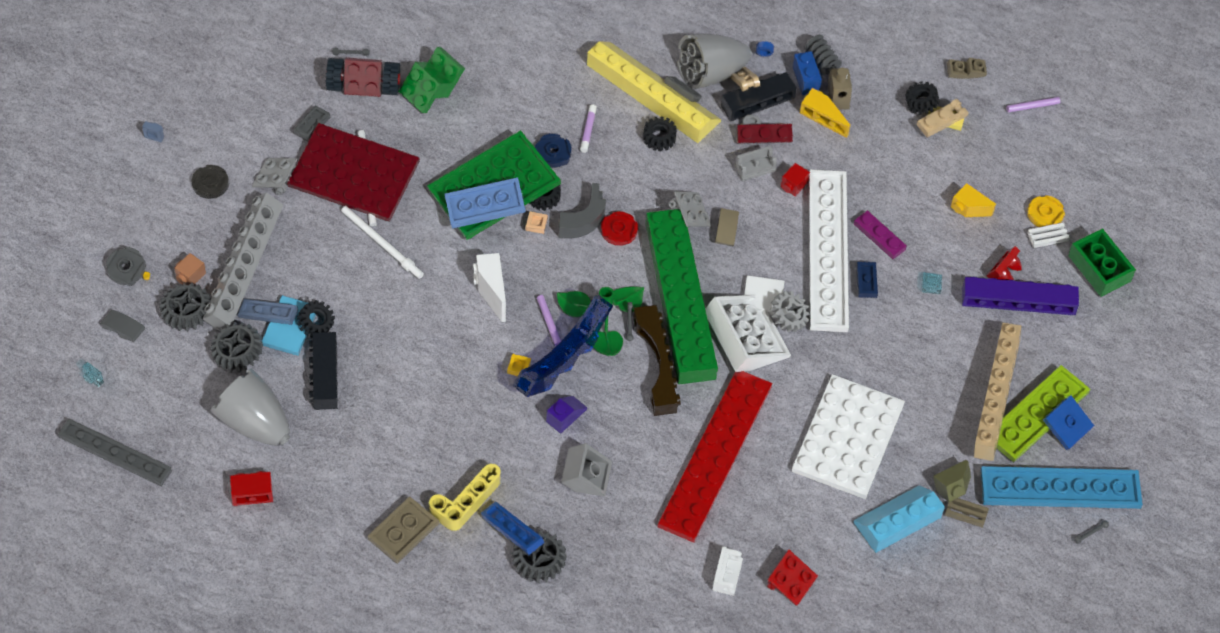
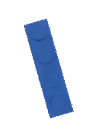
M496 501L480 513L486 522L528 555L545 543L539 534Z

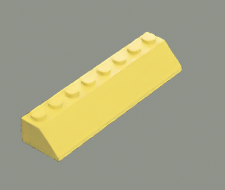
M599 41L588 51L587 66L658 116H663L664 120L669 118V122L673 121L679 131L696 143H699L721 122V119L697 102H691L666 85L663 78L613 43Z

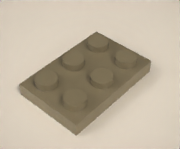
M409 496L368 535V540L398 564L439 525V520Z

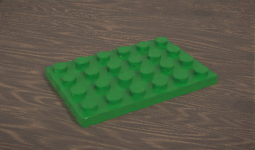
M520 130L427 185V188L449 217L445 199L446 193L518 178L525 206L560 185L561 180ZM505 217L457 228L464 238L469 240Z

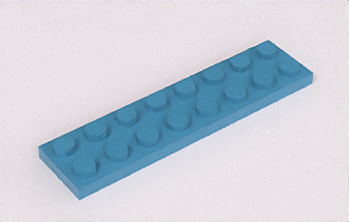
M982 466L980 470L983 505L1141 509L1143 505L1139 470Z

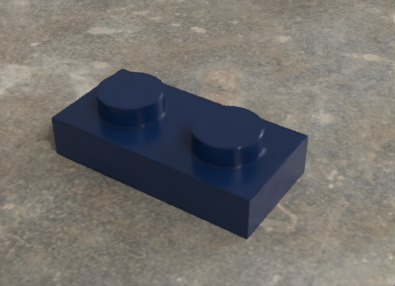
M857 262L858 298H877L876 262Z

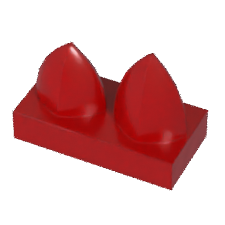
M1014 246L1006 251L986 276L988 278H997L998 280H1014L1008 268L1022 271L1021 261L1017 256L1020 250Z

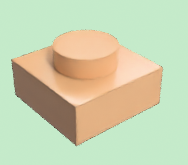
M530 211L526 223V231L544 234L548 215Z

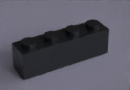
M784 72L765 80H759V87L754 88L752 86L746 91H742L740 88L723 94L721 107L730 122L795 99L797 87L788 73Z
M336 332L313 333V340H309V352H313V357H309V368L313 369V374H309L310 386L313 385V391H309V400L313 402L314 410L338 409Z

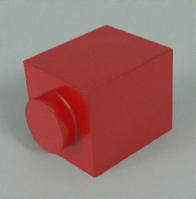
M794 163L782 176L781 188L796 197L808 184L810 172Z

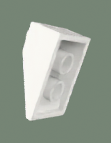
M499 253L476 255V263H473L474 285L478 284L479 293L500 321L506 322V299Z

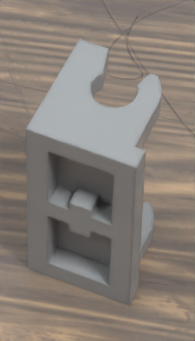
M771 146L737 155L735 168L742 182L776 172L777 159L772 156L773 149Z

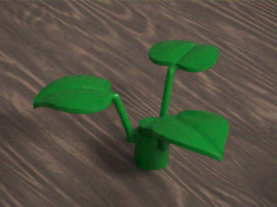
M602 287L599 290V295H595V299L591 304L590 298L583 292H557V301L561 310L571 317L584 316L586 310H590L598 301L600 308L605 309V332L595 333L592 336L591 344L597 352L606 356H614L621 351L623 338L617 331L608 332L609 308L612 305H618L620 310L628 312V302H632V312H634V308L641 307L644 287H624L616 290L610 287Z

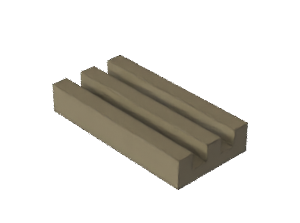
M957 498L948 503L945 516L983 528L989 508ZM951 509L956 510V511H960V512H962L963 514L958 513V512H955V511H951ZM970 515L981 518V520L970 517Z

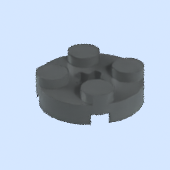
M124 247L125 249L121 250L117 249L111 253L107 260L108 274L115 283L132 286L143 276L146 262L141 253L132 247ZM129 262L130 267L126 270H123L124 268L122 267V265L127 264Z

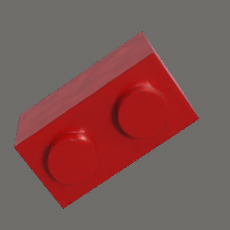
M258 471L250 474L237 473L236 475H230L233 506L273 502L271 472Z

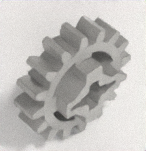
M784 291L771 301L773 306L770 310L774 312L771 317L777 319L775 324L780 323L781 329L786 327L787 332L801 330L809 322L807 317L810 313L806 311L809 306L803 304L805 299H799L800 294L794 296L793 291L789 293Z

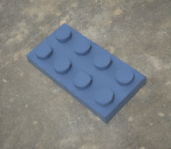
M518 178L445 194L452 229L526 212Z

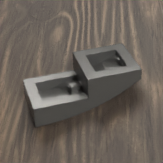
M111 310L100 323L103 329L116 332L120 338L135 342L145 330L143 324L115 310Z

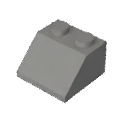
M587 443L568 449L561 483L575 492L603 497L606 495L612 461Z

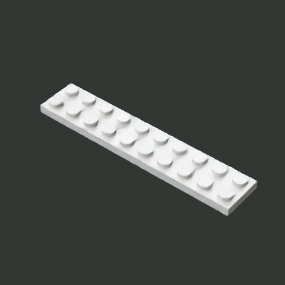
M809 170L810 330L848 332L846 171Z

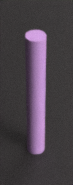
M1054 97L1007 105V112L1060 104V98Z
M540 295L536 299L554 345L559 346L562 344L545 298L543 295Z

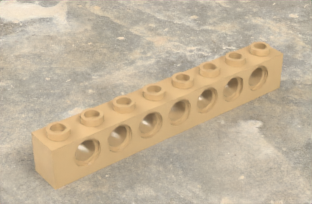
M1002 323L975 441L974 458L994 461L1020 345L1022 325Z

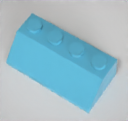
M919 485L855 519L853 523L874 552L877 553L940 519L945 506L934 491Z

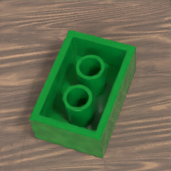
M1103 228L1072 243L1068 254L1100 297L1130 283L1136 271Z

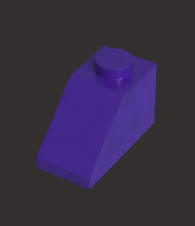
M574 396L560 398L547 410L546 422L561 434L587 410V407Z

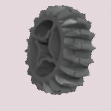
M184 282L183 286H179L176 283L174 289L169 287V292H164V298H161V305L159 307L161 317L165 319V323L167 325L170 324L172 329L178 326L179 331L183 328L189 331L191 327L196 330L197 325L203 326V317L206 314L204 309L211 302V297L207 294L205 288L201 289L199 284L194 287L192 282L190 285H186Z
M234 322L233 326L226 324V329L220 328V334L214 333L215 339L211 340L212 346H210L211 356L222 369L226 370L228 368L231 373L234 369L240 372L241 368L247 370L248 365L254 366V360L259 361L258 355L262 354L263 342L257 329L252 328L250 324L245 326L243 322L239 325ZM244 338L249 339L251 344L244 341ZM223 350L227 351V353H230V355H224Z
M540 529L538 534L545 543L530 555L514 544L512 558L514 559L513 565L516 566L517 573L522 572V578L529 576L528 580L530 582L535 578L537 583L540 582V579H544L547 583L548 577L554 579L556 574L561 573V568L565 567L567 555L565 553V546H562L561 540H557L556 534L550 537L549 531L542 534ZM546 547H548L549 549H551V550L553 551V553L555 554V556H554V555H551L552 553H551V552H548V551L546 550ZM523 557H526L527 560L531 561L532 565L528 564Z

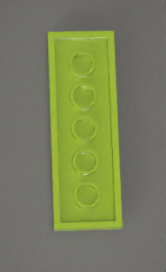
M1060 365L1003 417L997 449L1014 463L1050 430L1042 420L1067 396L1071 395L1079 403L1089 394L1091 389Z

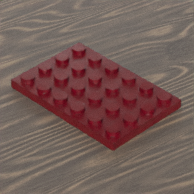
M318 123L287 185L290 188L342 206H347L365 214H372L379 219L390 222L420 162V158Z

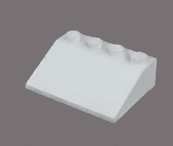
M755 295L714 297L705 308L707 319L735 372L752 371L791 356L767 311H758L755 306L750 304L742 308L743 303L755 299Z

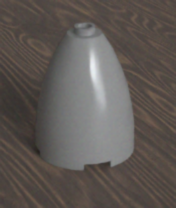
M716 34L686 35L681 38L678 44L680 60L677 61V65L686 85L690 84L693 89H699L722 82L730 78L733 73L736 74L750 61L752 52L746 44L731 37Z
M251 368L247 371L248 375L245 377L239 376L220 395L218 406H212L211 412L224 424L243 436L264 444L274 446L281 444L283 446L290 439V429L284 410L270 387Z

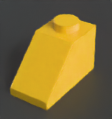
M967 183L953 196L951 208L964 217H990L993 215L996 207L995 202Z

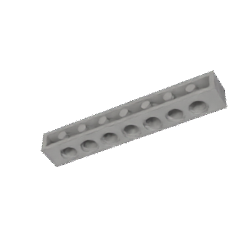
M267 192L259 196L257 195L252 200V207L245 216L246 221L238 232L239 237L231 248L232 253L225 261V269L218 277V285L211 293V302L204 309L206 314L203 320L217 330H220V328L226 329V324L232 326L282 210L283 204Z

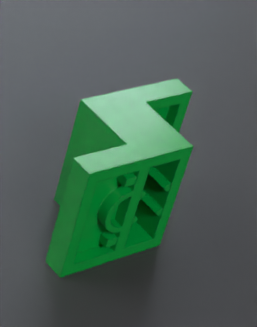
M436 47L428 62H415L399 92L422 113H427L435 98H448L465 68L442 47Z

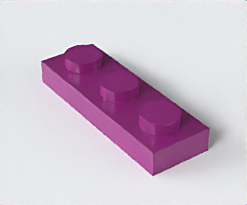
M868 210L854 220V225L892 260L906 250L907 245Z

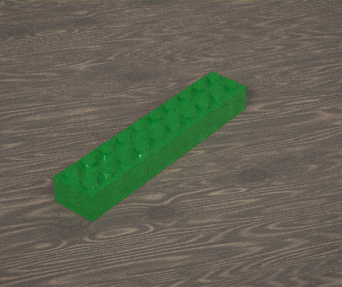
M680 209L647 212L645 226L678 385L716 380L718 366L688 227L685 224Z

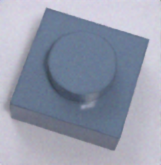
M144 122L142 126L144 138L162 142L164 139L163 127L157 123Z

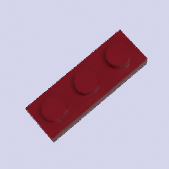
M792 124L737 125V144L793 142Z

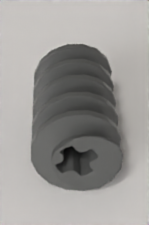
M815 35L807 42L805 46L806 52L812 51L816 65L822 74H829L831 69H839L842 62L838 60L834 50L823 39V35Z

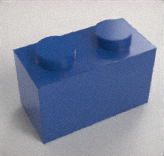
M812 51L794 54L792 68L802 96L807 95L812 88L820 91L822 79Z

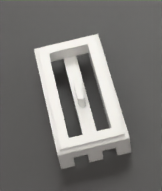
M1064 223L1029 229L1028 236L1033 248L1069 241L1070 237L1067 235V230L1064 229Z

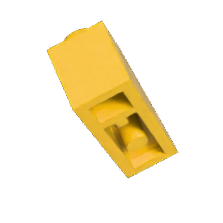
M812 88L801 102L800 114L847 138L850 123L827 95Z

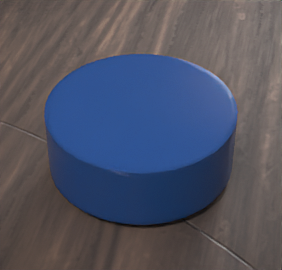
M767 41L759 42L756 45V53L763 57L771 56L774 53V45Z

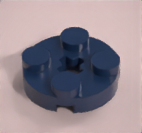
M555 133L542 136L535 145L536 150L551 168L567 165L572 154V146L569 140H565L560 137L561 135ZM551 148H554V150L557 152L551 153Z

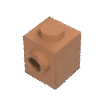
M189 253L175 266L176 280L182 285L184 282L186 285H190L191 282L196 284L206 274L204 262Z

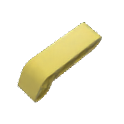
M496 464L486 465L453 502L441 494L433 495L429 500V512L446 528L453 531L459 530L500 485L501 470ZM440 505L442 508H435V506ZM453 516L458 517L455 520L450 519Z

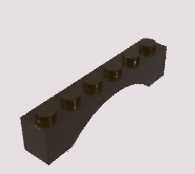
M657 305L636 307L633 313L636 334L651 347L659 364V376L651 390L650 400L654 416L677 413L678 406L681 405L680 395L676 394L675 391L677 389L676 377H672L671 373L673 372V363L668 359V356H670L669 345L665 344L664 341L666 339L665 328L661 327V323H663L662 313L658 312Z

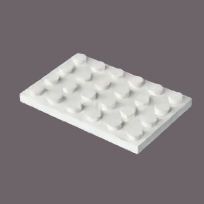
M832 374L792 467V472L866 499L905 401Z

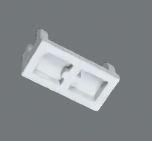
M722 547L712 591L734 596L743 561L741 552Z

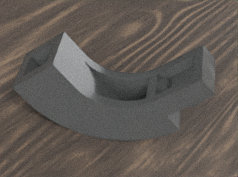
M592 183L591 202L586 209L576 213L560 212L559 238L571 239L582 237L594 231L601 224L605 215L606 199H602L603 191H599L600 183Z

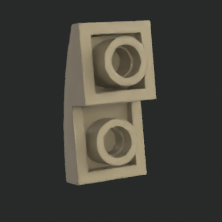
M968 58L966 62L949 59L947 62L948 78L971 79L987 75L986 62L982 59Z
M720 209L715 243L734 246L739 211Z

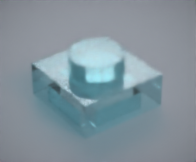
M923 273L922 292L941 294L942 274Z
M86 362L82 366L83 378L89 384L93 383L100 387L104 383L102 372L93 365Z

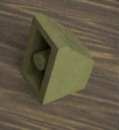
M964 460L933 476L936 492L948 502L966 494L971 479L968 460Z

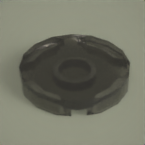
M206 165L204 168L197 169L191 179L194 192L202 198H218L229 187V178L226 171L217 165Z

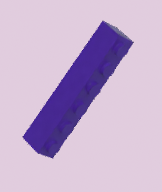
M965 277L962 286V306L1075 316L1079 307V286Z

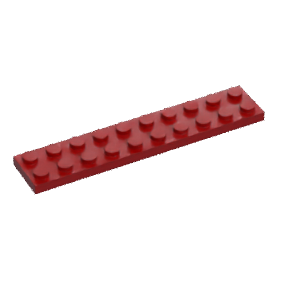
M744 371L734 373L658 523V528L693 543L695 542L773 383Z

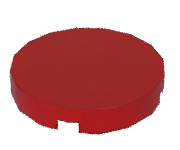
M621 211L612 212L611 215L605 216L601 222V234L610 244L617 246L627 245L635 240L638 234V223L631 214Z

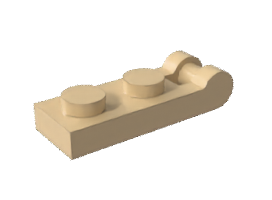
M745 66L730 77L731 80L741 87L742 91H746L752 86L754 88L760 86L758 76Z
M955 99L949 105L918 120L917 126L928 138L964 119L969 112L961 106V102L958 99Z

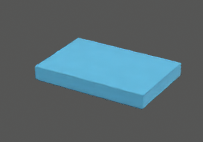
M282 295L279 303L297 305V314L292 325L270 322L262 339L263 346L298 356L307 336L304 334L305 330L301 332L300 328L302 325L298 326L297 322L299 320H297L299 311L308 303ZM315 313L310 314V319L312 322L315 319Z

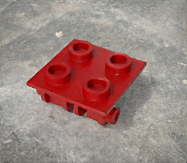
M788 549L767 579V587L770 590L778 589L793 604L798 606L818 575Z

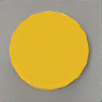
M1045 195V197L1037 196L1031 200L1027 209V215L1035 226L1044 227L1062 223L1065 211L1063 204L1057 198Z

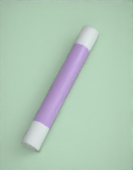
M596 105L589 106L580 151L584 153L588 151Z

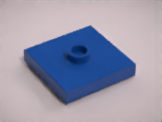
M1071 395L1067 396L1042 419L1066 450L1070 449L1095 426Z

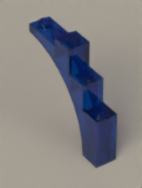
M596 295L585 313L566 337L541 360L521 370L513 387L526 397L551 390L559 374L571 371L579 355L592 351L599 338L598 333L613 305L600 295Z

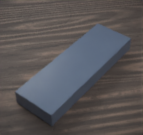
M244 299L238 316L243 319L292 325L298 307L297 305Z

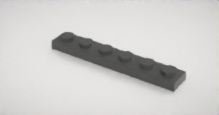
M71 419L67 420L58 433L59 438L161 487L172 472L171 467Z

